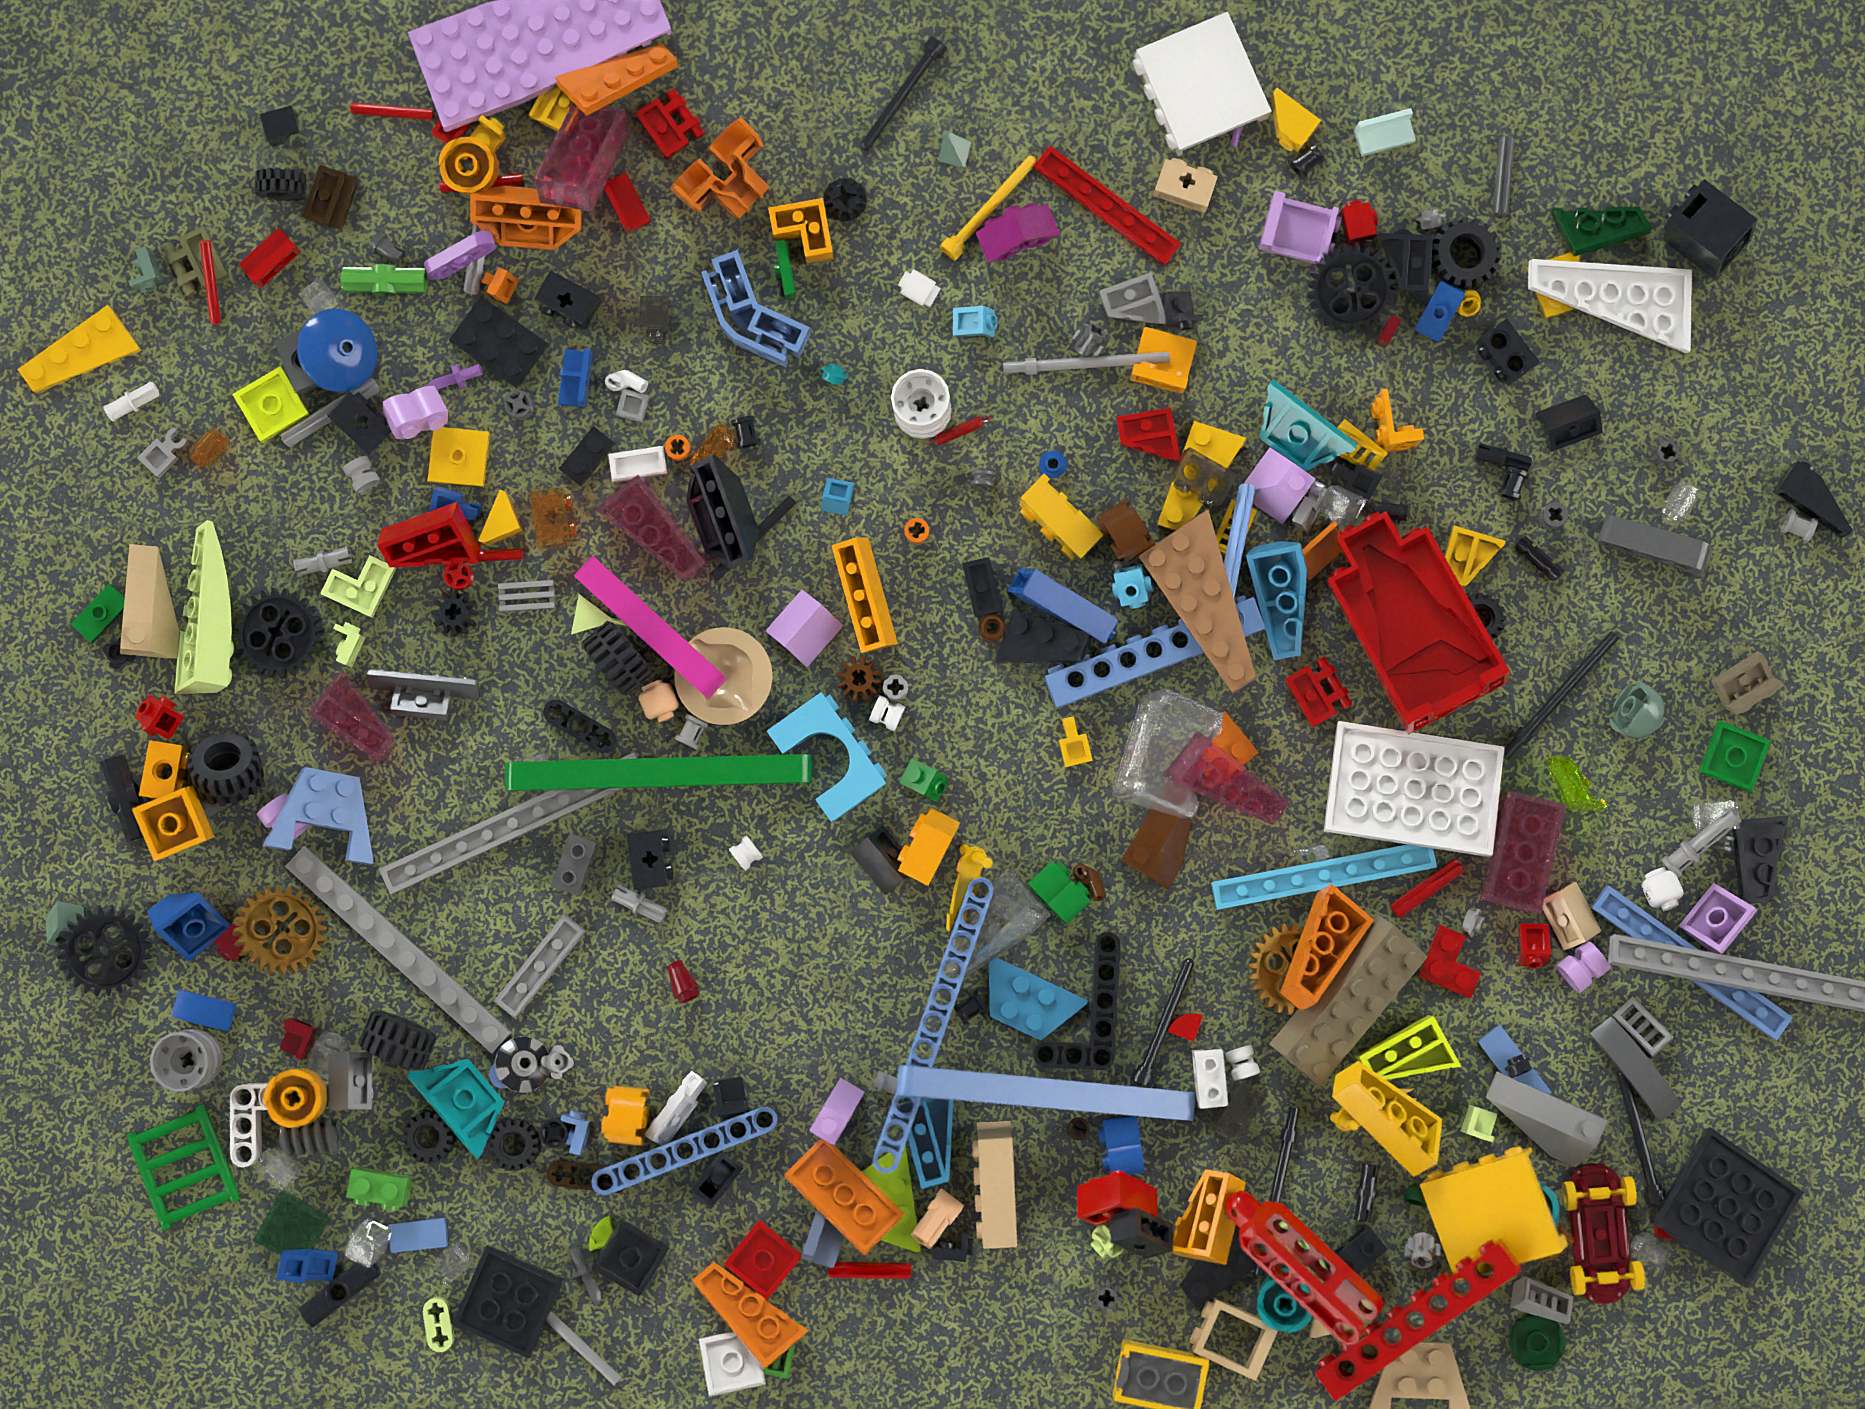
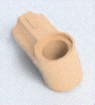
M941 1188L936 1194V1198L928 1205V1211L913 1229L911 1235L923 1246L929 1249L932 1248L947 1225L950 1226L961 1212L964 1205Z

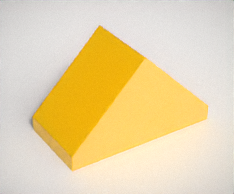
M499 490L478 540L486 546L523 531L509 495L502 490Z

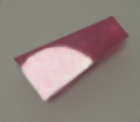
M641 475L635 476L595 508L596 511L605 516L616 527L625 532L683 580L691 581L711 565L651 484Z
M1199 731L1194 734L1163 774L1168 780L1177 785L1186 787L1271 825L1276 822L1290 804Z

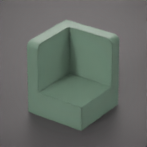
M56 901L46 918L47 944L57 946V942L66 941L60 932H70L67 921L76 924L78 922L76 913L84 917L83 906Z

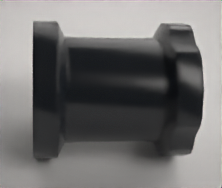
M1310 142L1305 146L1306 149L1296 158L1288 160L1290 168L1301 179H1305L1307 173L1317 164L1325 162L1321 151Z
M744 416L731 421V425L735 427L737 434V449H745L761 444L760 438L756 436L753 424L755 416Z
M1505 467L1504 472L1506 476L1502 487L1498 489L1497 495L1512 501H1520V492L1524 481L1529 478V473L1518 468Z
M977 990L972 991L973 995L960 1003L955 1002L954 1009L964 1025L968 1024V1020L979 1013H987L989 1011Z

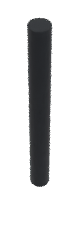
M788 496L758 525L759 534L757 542L796 504L792 497ZM720 563L711 572V575L719 581L730 569H727L724 564Z

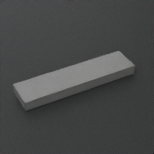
M564 913L494 1002L516 1019L586 933V930Z

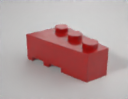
M457 502L382 528L377 542V546L389 568L425 566V563L441 562L442 565H451L452 562L468 561V564H477L481 551V545Z

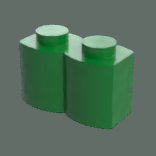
M1050 861L1027 885L1064 924H1068L1091 902L1087 897L1090 892L1081 882L1078 881L1074 884L1070 880L1068 875L1071 872L1060 861L1056 864Z

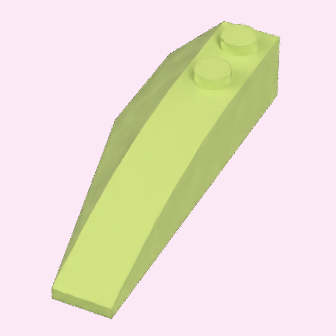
M207 520L197 527L191 564L196 565L197 568L192 571L188 579L187 589L192 591V596L188 601V605H184L183 616L188 617L186 631H180L175 694L217 693L226 688L232 678L229 662L233 654L234 644L231 642V603L228 579L213 521Z

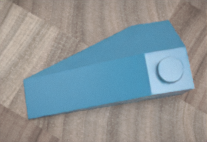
M1278 541L1254 546L1247 553L1246 558L1266 627L1273 659L1279 660L1300 656L1302 653L1307 566L1301 543Z

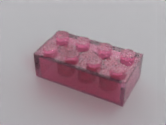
M572 103L534 178L540 203L592 212L630 135L624 109L604 106L586 116Z
M1514 791L1505 792L1495 832L1493 855L1489 857L1479 901L1531 914H1541L1566 804Z

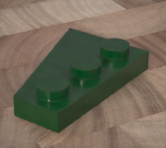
M1640 206L1606 207L1605 210L1589 211L1588 207H1578L1577 211H1563V208H1553L1551 212L1573 257L1649 235L1652 228Z

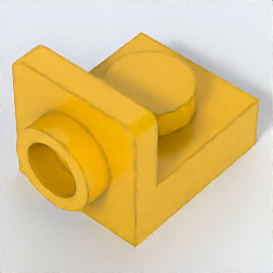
M481 115L479 118L480 124L470 137L486 143L496 152L507 138L502 131L504 126L493 117L488 120Z

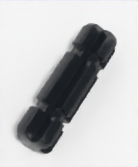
M1527 536L1520 538L1515 544V548L1521 554L1525 553L1526 558L1541 572L1545 571V575L1551 581L1557 580L1563 574V568L1557 563L1553 564V559L1537 545L1534 547L1532 545L1533 542Z

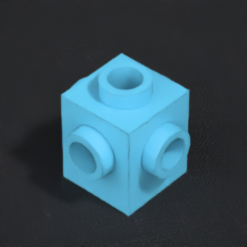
M1138 564L1119 568L1114 573L1113 593L1116 600L1120 599L1121 607L1129 605L1130 609L1145 606L1146 601H1149L1152 596L1151 592L1155 590L1152 576H1147L1145 566Z

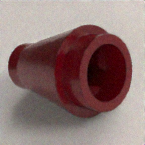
M682 960L675 961L667 966L674 999H678L679 1004L689 1002L700 995L698 991L700 986L686 969Z

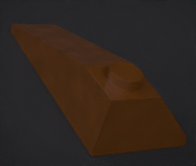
M1176 766L1120 859L1122 863L1167 890L1183 864L1201 779L1179 766Z

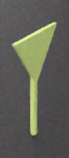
M579 594L571 635L599 627L606 621L628 626L621 619L609 617Z

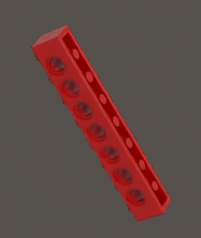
M1500 1238L1495 1243L1490 1239L1478 1248L1480 1253L1471 1259L1468 1255L1456 1263L1455 1267L1457 1270L1450 1275L1444 1272L1432 1281L1434 1286L1426 1292L1421 1288L1409 1297L1411 1301L1403 1308L1400 1304L1386 1313L1388 1318L1380 1324L1377 1320L1365 1328V1335L1353 1345L1343 1343L1340 1346L1342 1351L1337 1355L1333 1356L1332 1353H1329L1318 1362L1320 1367L1315 1374L1335 1402L1521 1272L1522 1266ZM1482 1262L1489 1263L1493 1267L1494 1272L1491 1275H1483L1479 1272L1478 1265ZM1458 1279H1465L1469 1282L1470 1289L1466 1292H1461L1455 1287L1454 1282ZM1435 1295L1443 1296L1447 1301V1306L1444 1308L1434 1306L1432 1297ZM1414 1311L1421 1313L1424 1322L1414 1324L1409 1319V1313ZM1388 1328H1396L1400 1332L1401 1338L1399 1340H1391L1388 1338L1386 1330ZM1366 1344L1374 1345L1378 1350V1354L1376 1356H1368L1364 1352L1363 1346ZM1341 1361H1351L1355 1366V1371H1344L1341 1367Z

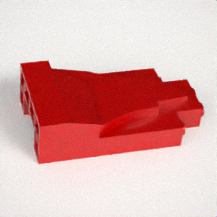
M1385 511L1381 514L1375 512L1367 516L1361 525L1357 527L1351 525L1339 532L1340 536L1336 537L1337 545L1349 568L1341 567L1330 574L1331 577L1327 579L1328 587L1374 667L1376 677L1408 735L1508 683L1510 670L1428 527L1423 529L1419 527L1414 528L1405 534L1406 538L1402 539L1388 513Z

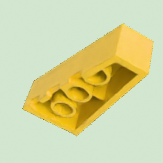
M1359 1061L1335 1075L1332 1097L1413 1177L1438 1163L1442 1119Z

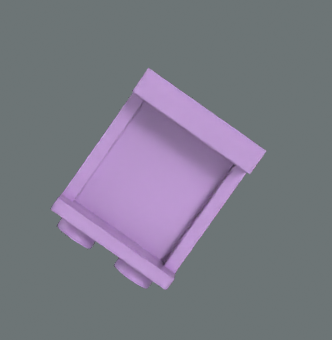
M1275 191L1268 210L1259 250L1315 264V261L1323 263L1325 261L1323 252L1329 256L1333 254L1332 247L1335 246V243L1330 241L1333 232L1338 233L1342 217L1337 216L1339 208L1333 207L1330 210L1285 198L1286 193Z

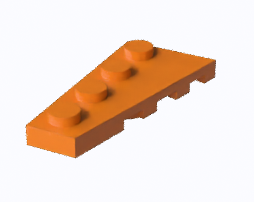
M661 43L591 67H584L555 76V80L557 82L556 85L588 116L677 68L678 62L677 58Z
M715 1262L692 1280L694 1285L764 1369L809 1331Z

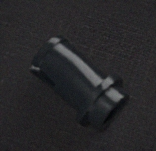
M1375 500L1373 513L1379 512L1381 514L1386 511L1391 520H1396L1400 524V521L1406 522L1408 505H1403L1401 501L1399 504Z

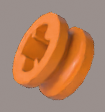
M682 435L669 437L665 444L666 453L672 460L682 461L690 454V444ZM675 441L678 444L680 441L685 443L682 446L684 452L680 455L678 452H676V455L671 453L673 451L672 443Z
M921 518L909 520L904 528L907 540L914 544L924 542L929 535L927 522ZM915 524H921L920 528L925 529V533H921L919 538H913V533L909 534V528H914Z

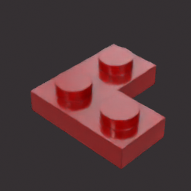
M1438 925L1426 954L1428 957L1423 962L1418 977L1471 999L1481 972L1456 962L1466 935Z

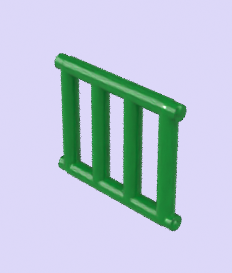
M205 1104L198 1105L195 1108L196 1111L142 1133L131 1132L126 1135L163 1231L172 1227V1223L226 1201L237 1202L241 1200ZM200 1122L205 1135L204 1138L147 1160L142 1144ZM210 1148L215 1164L157 1186L152 1173L153 1170ZM220 1174L225 1190L172 1212H167L162 1197Z

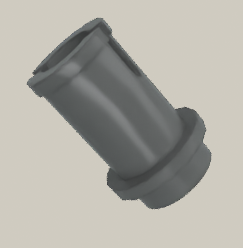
M376 233L368 245L372 248L371 251L373 253L378 252L393 262L394 265H398L406 253V250L401 249L386 239L385 234L380 235Z

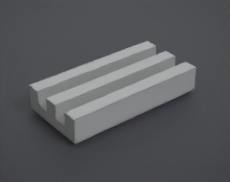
M554 580L498 584L500 612L556 609ZM549 587V591L505 594V590ZM550 599V602L506 605V600Z

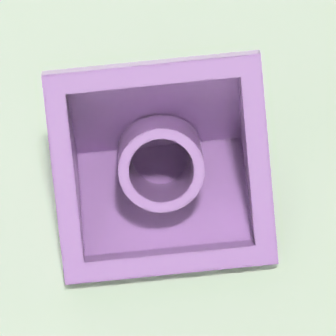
M801 590L767 628L766 632L802 664L808 667L841 630L843 625L822 604Z
M1713 883L1680 923L1679 927L1709 952L1723 954L1757 912V909Z

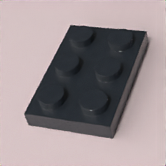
M482 296L449 339L453 345L516 389H518L549 346L546 341Z

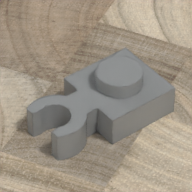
M175 428L170 429L166 433V440L163 443L156 438L137 457L159 479L179 459L174 452L186 448L189 443L186 438H183L179 443H174V436L179 432Z
M1315 481L1310 489L1309 496H1305L1302 503H1298L1293 511L1292 521L1298 529L1306 533L1309 532L1321 510L1319 506L1329 492L1324 484Z

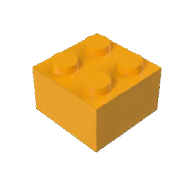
M193 785L132 809L154 861L166 858L215 837Z

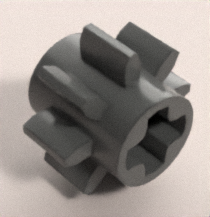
M1089 323L1087 326L1082 324L1072 336V339L1077 341L1074 345L1075 350L1084 357H1092L1093 354L1098 357L1108 344V341L1104 340L1106 332L1095 323Z
M1662 437L1656 439L1657 446L1651 445L1647 448L1648 451L1652 452V457L1647 461H1654L1657 464V471L1665 465L1670 471L1674 469L1673 461L1680 462L1683 460L1679 456V450L1683 446H1677L1673 443L1674 437L1669 438L1666 442H1664ZM1664 448L1667 449V455L1670 456L1667 459L1663 458L1664 453L1661 452Z
M1106 1278L1105 1285L1101 1286L1095 1281V1293H1088L1090 1298L1096 1299L1091 1306L1092 1309L1100 1306L1103 1315H1106L1107 1309L1111 1308L1118 1312L1116 1307L1117 1301H1124L1122 1296L1116 1294L1121 1288L1120 1285H1115L1112 1288L1109 1278ZM1105 1290H1109L1110 1295L1113 1296V1299H1108L1107 1304H1104L1099 1295H1104Z

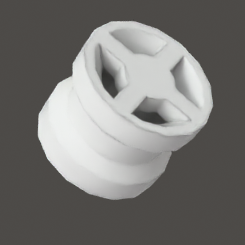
M747 835L742 838V842L738 846L729 848V851L745 871L750 868V864L753 861H759L763 858Z

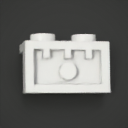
M1221 1049L1192 1050L1197 1107L1201 1109L1227 1106L1228 1097L1223 1051Z

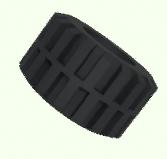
M1464 217L1460 221L1455 219L1450 221L1448 225L1445 224L1432 242L1430 274L1435 273L1436 278L1434 280L1437 283L1443 280L1461 290H1473L1483 286L1497 270L1498 262L1501 260L1502 253H1499L1501 243L1500 241H1495L1497 237L1496 232L1490 233L1488 231L1490 226L1486 223L1483 226L1479 225L1480 220L1475 218L1472 222L1468 221V217ZM1455 242H1466L1472 245L1478 253V265L1470 269L1457 266L1451 259L1450 246Z
M606 621L582 641V647L616 689L625 696L652 675L650 666L615 624L610 621Z
M222 730L219 734L214 735V732L208 734L206 739L201 738L198 740V746L193 745L191 748L192 754H189L187 758V767L194 789L203 801L207 800L211 805L219 803V806H226V804L231 803L233 806L237 805V802L243 800V802L248 800V796L250 794L255 795L258 791L257 787H261L264 770L258 748L252 739L249 740L248 735L244 733L239 735L238 731L233 730L230 733ZM234 765V767L228 770L217 771L222 767Z
M371 1011L358 1045L366 1052L392 1064L411 1070H424L437 1036L431 1030L408 1019L384 1011Z

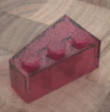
M342 669L308 713L313 722L380 767L397 745L394 736Z

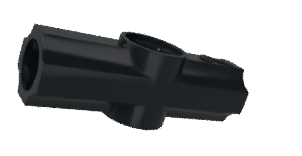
M119 755L105 759L100 762L109 789L107 792L108 801L112 811L118 815L126 842L143 838L144 836L132 809L143 805L144 799L143 796H139L140 788L133 781L125 755Z
M365 1255L299 1307L298 1310L301 1317L312 1328L317 1326L382 1274L378 1265L368 1255ZM336 1284L345 1287V1298H339L335 1295L334 1287Z

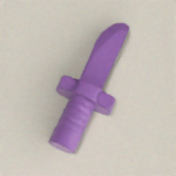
M457 364L452 366V374L433 379L426 386H435L438 390L457 383L459 388L462 389L466 387L465 380L483 375V370L480 364L463 370Z

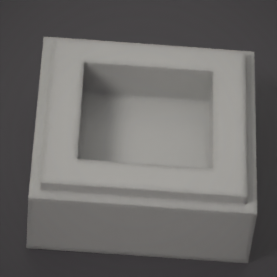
M622 389L616 416L643 423L650 396Z

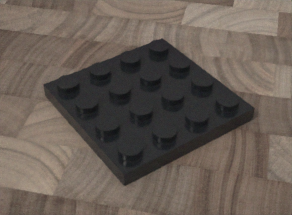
M1708 1127L1704 1130L1650 1222L1743 1287H1749L1804 1192L1714 1129Z

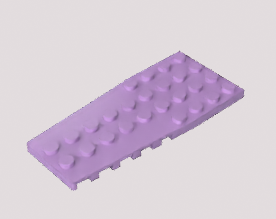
M495 0L408 32L445 132L479 120L481 115L484 117L490 116L554 89L553 85L557 83L555 76L584 67H591L616 56L626 55V51L639 45L645 47L651 44V40L665 33L667 35L672 34L660 0Z

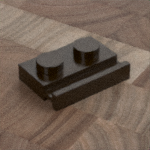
M319 165L302 217L306 220L342 231L360 179L357 176H351L344 172Z

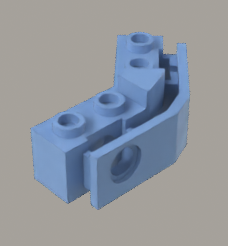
M738 250L711 259L715 271L708 274L705 270L701 273L722 331L735 345L785 368L788 364V354L800 358L811 335L810 327L757 304ZM716 280H722L727 294L724 299L720 297L715 283ZM729 307L734 323L747 337L755 338V341L737 334L724 320L721 309ZM766 340L772 344H775L783 348L782 353L776 348L764 344L762 342Z

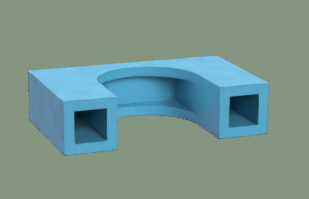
M821 692L771 727L767 732L783 755L809 737L817 734L835 736L845 744L850 756L849 769L845 777L815 799L833 823L886 785L884 778L888 775L879 763L872 764L867 757L871 754V751L863 740L857 743L851 734L855 729L845 717L841 720L835 711L839 707L829 694L825 697Z

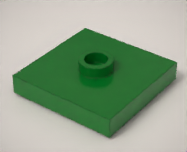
M1719 720L1714 727L1698 773L1748 793H1753L1772 741Z

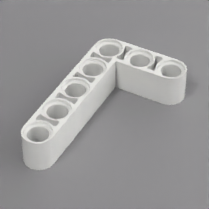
M268 1083L243 1084L235 1087L231 1092L230 1156L232 1162L238 1167L253 1165L261 1158L262 1110H267L264 1104V1092ZM244 1089L250 1091L252 1095L249 1104H245L241 1100L240 1095ZM297 1092L291 1095V1097L295 1098L294 1103L300 1102L296 1096ZM244 1117L248 1118L252 1123L249 1133L243 1131L240 1125ZM243 1146L249 1147L252 1151V1158L249 1161L244 1160L241 1156Z

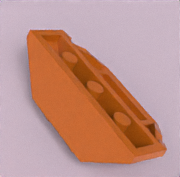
M500 186L470 194V221L476 226L478 225L482 231L491 232L494 241L500 246L555 250L581 230L582 202L559 190Z

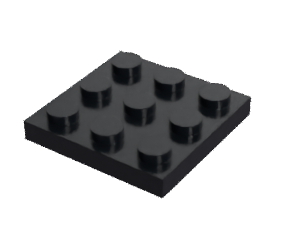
M488 1244L484 1249L452 1325L529 1359L533 1354L565 1279Z

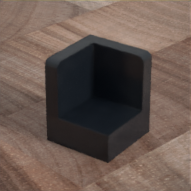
M292 105L260 114L266 139L272 147L283 144V137L299 133L296 121L298 114Z
M742 1077L713 1082L719 1116L748 1110Z

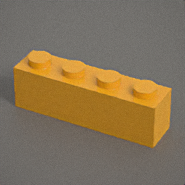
M856 537L831 545L861 653L874 652L897 645V638L869 538Z

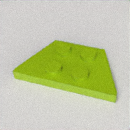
M905 1144L899 1164L893 1172L881 1173L875 1168L874 1163L861 1172L905 1214L881 1241L914 1252H921L920 1243L911 1235L917 1225ZM891 1153L878 1159L879 1166L884 1169L892 1167L894 1156Z

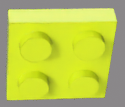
M281 366L233 394L262 443L310 416V413L299 395L294 391L291 381Z

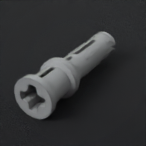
M1729 807L1721 816L1690 841H1682L1680 843L1681 847L1669 857L1664 856L1662 858L1664 864L1679 878L1682 876L1684 869L1693 862H1699L1702 857L1701 854L1742 820Z

